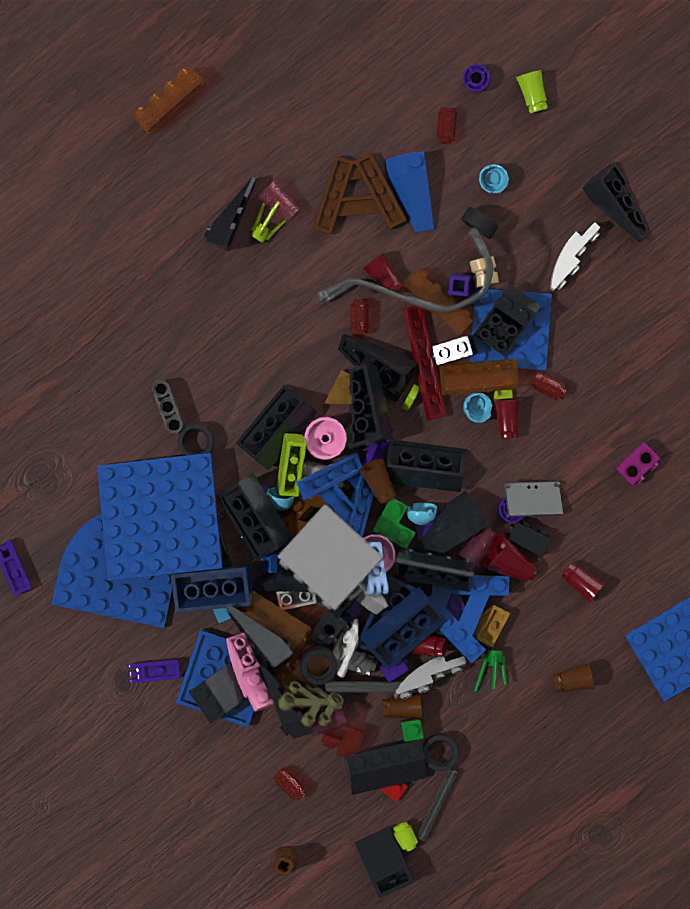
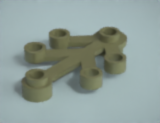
M296 681L291 682L288 686L290 693H284L279 699V706L284 711L291 710L293 707H311L309 712L302 718V723L308 727L315 722V716L320 706H327L324 713H321L317 718L318 723L322 726H327L331 721L330 717L333 711H338L343 706V698L340 694L336 692L327 694L317 687L316 684H312L309 681L305 684L304 688ZM299 693L305 699H296L292 694L296 695Z

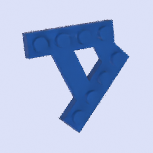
M352 453L296 482L303 500L319 494L338 516L361 537L363 536L374 494L359 472L362 464L357 453ZM344 480L351 484L354 488L351 501L336 484Z
M474 576L471 592L432 585V594L428 598L447 619L438 629L471 663L485 651L484 647L472 635L489 596H509V576ZM451 595H470L458 622L445 608Z

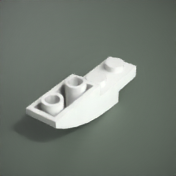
M595 222L583 236L575 232L562 249L551 277L550 289L552 291L555 288L560 290L567 282L564 278L568 274L572 276L580 268L577 265L580 260L575 255L580 256L586 250L584 245L589 240L593 242L599 235L597 231L600 227Z

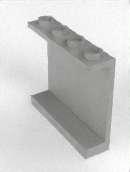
M324 505L278 555V558L281 560L279 563L286 570L290 568L295 573L293 576L300 583L305 582L309 586L308 590L314 596L319 595L323 599L322 603L329 610L332 608L337 610L339 605L376 564H379L384 559L379 552L328 505Z

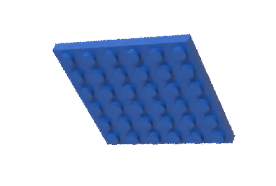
M212 453L97 466L108 581L223 568Z

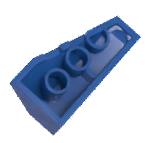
M424 151L385 159L388 179L414 231L434 230Z

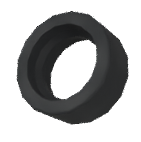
M468 207L461 217V220L472 229L476 228L482 236L491 239L499 228L496 222L473 207Z
M197 423L184 427L179 433L177 440L178 448L184 456L211 453L215 443L210 429ZM191 431H201L207 437V446L200 453L190 452L185 446V437Z
M314 646L307 649L301 656L299 664L306 680L317 685L326 684L331 681L338 669L337 659L331 650L324 646ZM319 654L326 656L330 662L328 671L320 676L311 674L307 667L309 660Z
M446 734L432 735L423 745L425 763L435 771L449 770L458 760V746L453 738ZM444 741L451 747L452 755L446 763L439 764L430 758L429 750L435 742Z

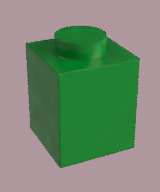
M419 718L401 720L405 742L424 739Z

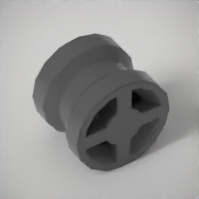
M364 651L352 665L358 667L364 675L375 664L376 660L370 658L368 653Z

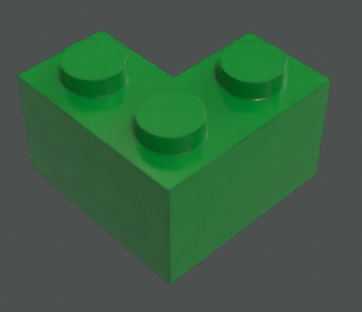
M394 498L388 501L372 530L404 549H407L416 533L399 523L408 506Z

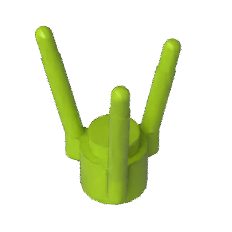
M264 199L256 221L251 228L253 231L251 236L262 243L265 240L269 241L272 235L287 221V218H284L268 233L270 229L266 226L280 204L279 201L275 203L264 223L259 224L267 202Z

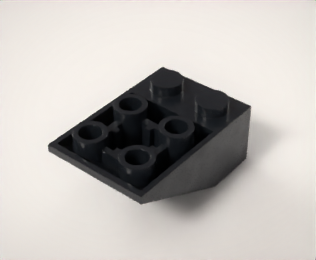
M509 284L473 335L505 357L541 306Z
M390 826L355 842L379 899L414 882V877Z

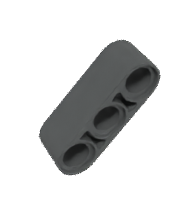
M159 380L152 387L155 400L167 431L178 434L184 428L183 419L169 383ZM165 384L166 392L162 395L158 394L157 386ZM166 402L173 404V410L169 413H166L163 409V405ZM172 420H177L180 423V427L176 431L170 428Z

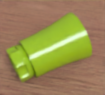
M542 70L516 77L527 107L529 106L530 114L548 109Z

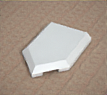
M354 619L351 622V626L345 633L340 632V639L336 642L332 651L338 664L336 674L341 677L345 676L359 644L358 619ZM328 660L327 665H326V667H327L328 669H329V667H330V662H329V660Z

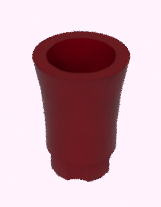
M384 252L363 268L379 286L394 292L404 286L388 262Z
M520 399L493 400L500 439L518 438Z
M573 562L562 574L567 583L588 604L605 584V582L594 577Z
M429 635L407 655L444 657L447 651V639L436 635Z

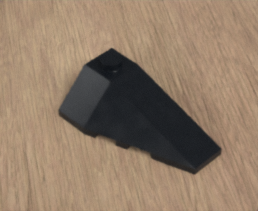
M612 162L593 176L584 185L583 190L595 206L640 243L650 231L641 211L636 210L633 200L635 198L633 193L629 194L625 186L628 183L617 164Z
M252 177L213 222L212 226L207 227L204 235L207 238V243L226 251L229 250L257 180L255 177Z
M347 334L342 335L338 350L354 366L363 364L378 365L384 395L395 402L398 401L409 384L417 366V363L403 354Z
M464 491L449 501L445 509L414 547L413 551L422 554L427 552L439 557L489 524L467 492Z
M290 568L277 571V573L258 576L253 583L252 590L310 592L308 590L309 586L305 582L300 583L293 576L295 573Z
M231 605L227 607V614L241 633L246 632L248 643L251 647L258 649L259 659L275 676L292 659L293 648L287 641L284 643L280 637Z
M263 662L259 664L274 702L278 718L282 724L280 728L286 736L290 734L293 739L313 733L315 730L312 725L308 727L302 723V718L305 714L299 707H293L288 711L280 708L279 699L287 692Z

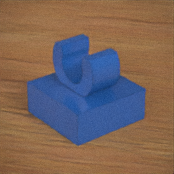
M270 553L261 559V572L277 573V570L283 569V566H277L278 553Z

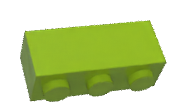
M284 433L276 485L279 495L299 496V488L296 482L301 480L306 450V441L303 434Z

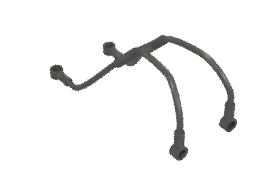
M476 228L469 230L471 238L486 261L485 280L478 293L449 307L412 296L406 297L382 286L358 279H347L341 283L338 282L316 295L320 301L325 299L326 302H329L348 291L350 287L362 285L396 299L406 301V303L439 313L452 312L474 303L487 293L493 276V261L479 231Z

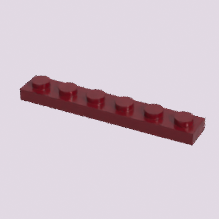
M418 306L402 308L413 359L417 363L416 373L427 421L447 417L437 368L432 357L433 350L424 310Z

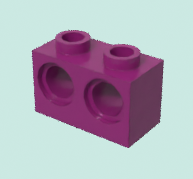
M641 442L614 469L630 485L634 483L638 485L645 478L644 474L648 470L651 472L659 465L657 461L660 458L645 442ZM643 453L650 455V461L647 464L641 461ZM630 466L636 468V475L634 477H630L627 474V469Z

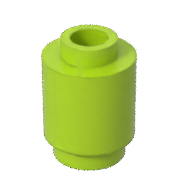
M407 821L393 827L395 831L393 834L400 850L405 849L408 852L416 848L415 844L418 841L411 825H408Z

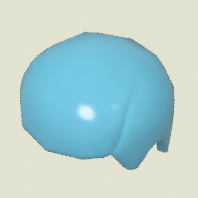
M492 164L485 166L481 170L479 182L486 192L501 193L508 186L509 177L507 171L502 166Z
M475 392L465 399L463 410L471 421L483 423L491 417L493 405L487 395Z
M277 487L268 489L266 492L276 511H286L294 503V496L279 495Z
M414 503L412 509L410 510L409 506L407 510L408 519L418 525L432 523L437 514V506L431 503Z

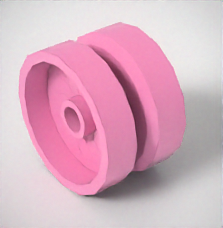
M329 417L314 420L307 427L304 435L308 453L320 460H330L338 456L345 448L347 441L346 431L342 424ZM323 435H327L329 441L323 442Z

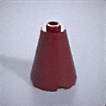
M498 535L487 549L490 551L488 556L484 555L482 560V568L524 582L533 580L537 573V570H535L536 565L503 535Z

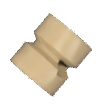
M491 256L493 276L490 285H494L500 282L498 273L494 271L496 267L494 256ZM485 258L470 261L471 271L475 273L473 277L475 288L483 286L486 275L484 273L486 272Z

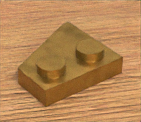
M341 370L325 401L326 404L352 403L350 374Z
M495 605L489 607L481 614L475 628L477 637L475 639L493 648L511 614Z

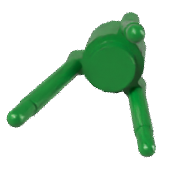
M488 650V655L484 654V661L474 692H477L488 662L489 666H493L492 689H496L497 666L500 667V663L503 684L507 685L503 651Z

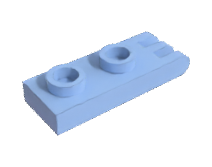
M368 542L383 556L381 542ZM384 559L379 564H376L365 577L369 595L374 594V591L375 594H381V590L383 594L388 593Z

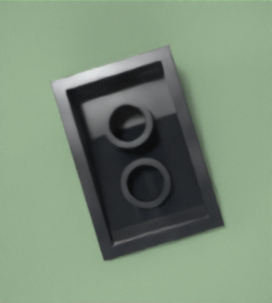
M231 662L189 691L210 724L246 699L239 686Z

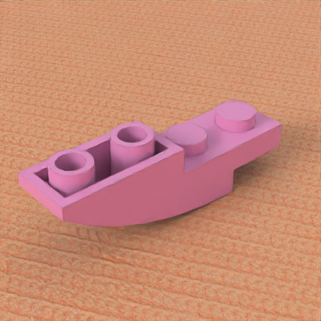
M241 633L227 638L226 642L231 663L244 697L249 698L255 712L271 707L274 702L258 671L260 665L245 634Z

